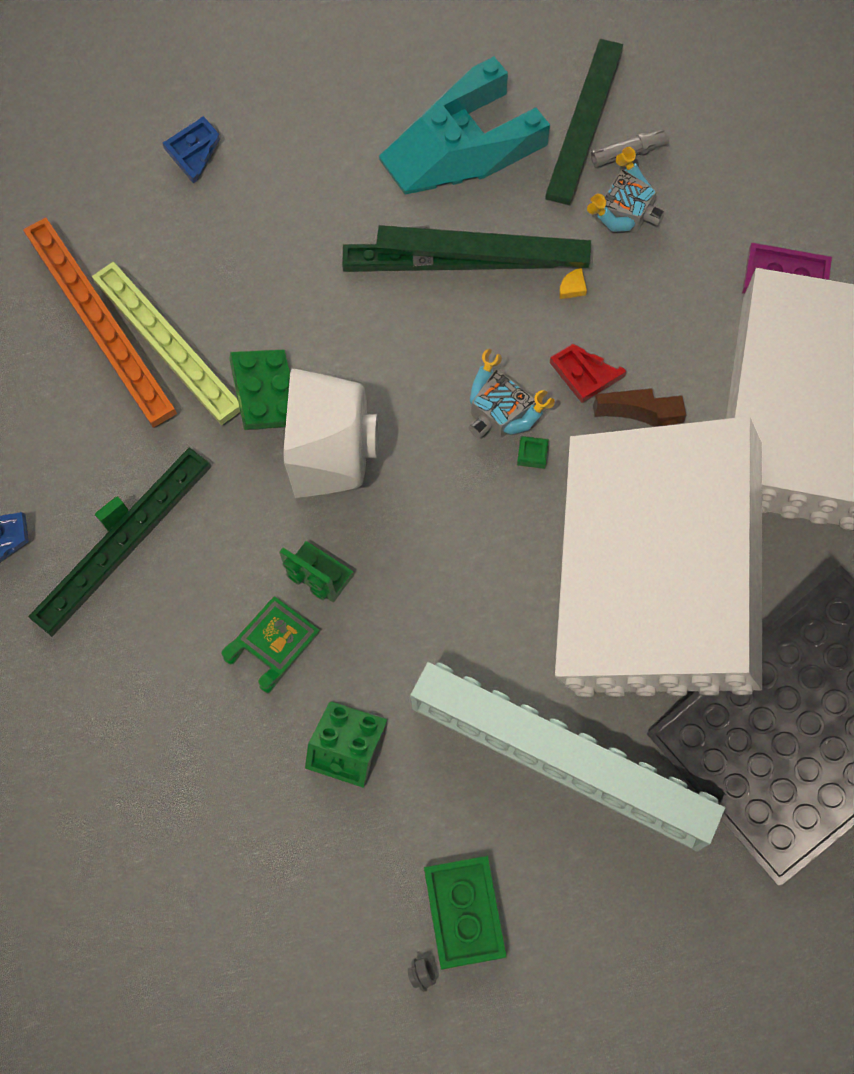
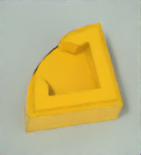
M582 268L569 272L563 278L560 285L559 299L586 296L587 289Z

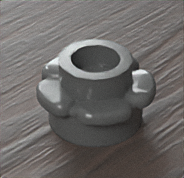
M414 958L411 962L412 967L408 968L409 980L414 988L419 987L421 991L426 992L429 986L436 983L434 970L427 958L421 960Z

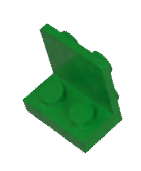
M307 541L304 542L295 555L285 548H282L279 552L283 562L282 566L287 572L286 576L298 585L303 582L311 588L310 592L323 601L327 598L334 603L354 576V572Z
M332 701L329 702L308 743L305 769L364 788L368 779L371 758L386 727L387 720Z

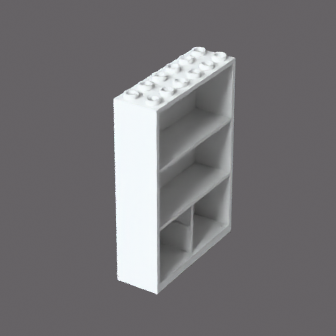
M756 268L746 290L742 303L726 419L750 416L762 442V513L772 512L781 514L784 518L809 519L815 524L830 523L839 525L846 530H854V284Z
M750 416L570 436L555 677L564 683L565 687L574 691L577 696L593 697L594 693L602 692L613 697L624 696L625 692H636L640 696H654L655 692H667V694L673 696H685L687 691H699L700 694L708 696L719 695V691H732L736 695H751L753 690H762V442Z

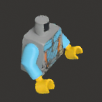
M632 147L624 148L622 153L616 156L617 165L625 166L626 169H621L605 197L597 193L590 198L592 203L587 206L588 213H598L596 222L604 224L612 232H638L644 220L658 226L665 212L653 206L656 191L643 176L637 164L632 163L636 157Z
M492 349L485 350L482 354V360L485 365L479 368L473 381L470 395L471 414L475 418L469 425L470 432L475 437L481 438L490 430L497 437L503 438L507 434L513 435L530 430L542 416V410L552 408L555 400L549 398L543 404L542 399L547 395V391L540 390L533 398L498 369L493 372L492 367L499 365L502 357L500 354H497L494 362L491 363L489 355Z

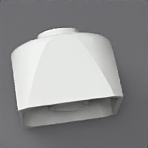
M292 368L290 372L284 440V465L295 498L359 488L365 476L366 458H377L378 415L367 414V400L364 387L357 382Z

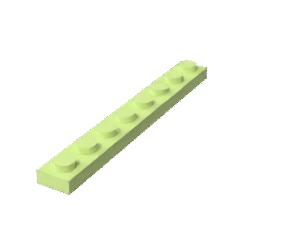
M114 261L92 276L97 286L221 426L240 412L237 398Z

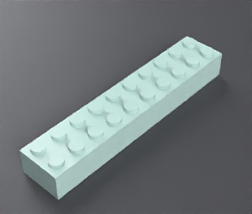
M427 662L410 695L412 710L697 852L710 845L725 810L724 806L717 804L718 799L705 792L697 794L687 789L688 785L675 777L666 779L656 774L657 769L644 762L636 764L626 759L627 755L616 748L610 747L607 750L597 745L598 741L585 733L574 734L567 730L568 726L563 722L553 718L548 721L538 716L539 712L528 705L522 704L519 707L509 702L510 698L504 693L493 690L491 693L481 688V683L471 677L465 676L462 679L452 674L453 670L442 663L437 662L434 665Z

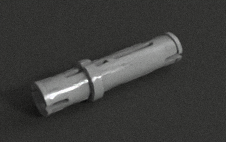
M665 128L647 134L640 133L630 140L591 151L592 163L594 167H599L616 161V156L622 153V150L626 147H632L636 154H646L648 150L668 145V133L665 131Z

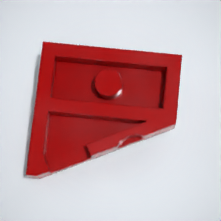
M571 344L550 357V364L581 403L624 378L627 372L623 367L619 366L617 369L604 363V358L595 354H589L585 349L575 344Z

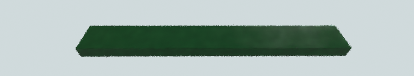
M599 39L546 191V200L566 205L571 204L623 50V44Z
M379 225L376 253L589 268L591 240Z
M343 244V272L554 269L555 267L433 257L432 265L414 266L412 255L376 253V244Z
M189 447L28 617L53 637L212 467L211 464Z

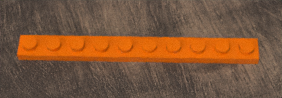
M45 217L23 229L25 235L151 426L154 428L177 414L175 408L48 219Z

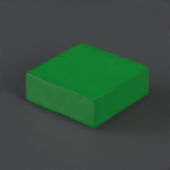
M520 436L517 466L545 469L549 439Z
M117 496L98 510L95 516L109 532L129 510Z

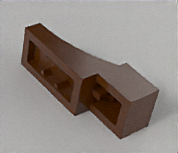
M652 388L596 394L593 404L594 417L629 418L644 422L653 427L683 424L687 416L682 395L654 398Z

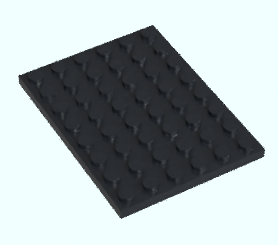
M842 566L838 567L762 633V690H753L751 695H736L732 691H719V695L714 696L702 695L699 691H695L647 733L698 794L699 792L708 793L718 799L717 804L725 807L721 817L723 823L779 887L854 826V578Z

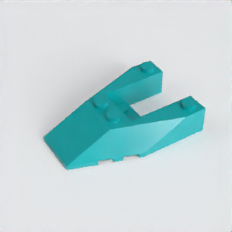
M495 56L473 66L379 155V160L405 195L436 189L439 184L451 182L452 185L463 183L464 179L477 177L479 180L484 179L548 146L550 124L536 107L486 133L480 129L469 115V113L507 95L508 72Z

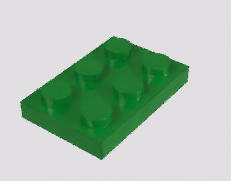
M285 349L230 352L229 361L244 430L286 427L290 371Z
M488 856L424 867L441 970L507 958Z

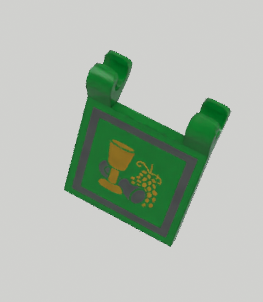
M274 596L239 636L222 650L221 654L224 661L232 665L238 660L243 650L246 649L270 669L261 676L258 683L261 690L265 693H270L283 674L320 633V630Z

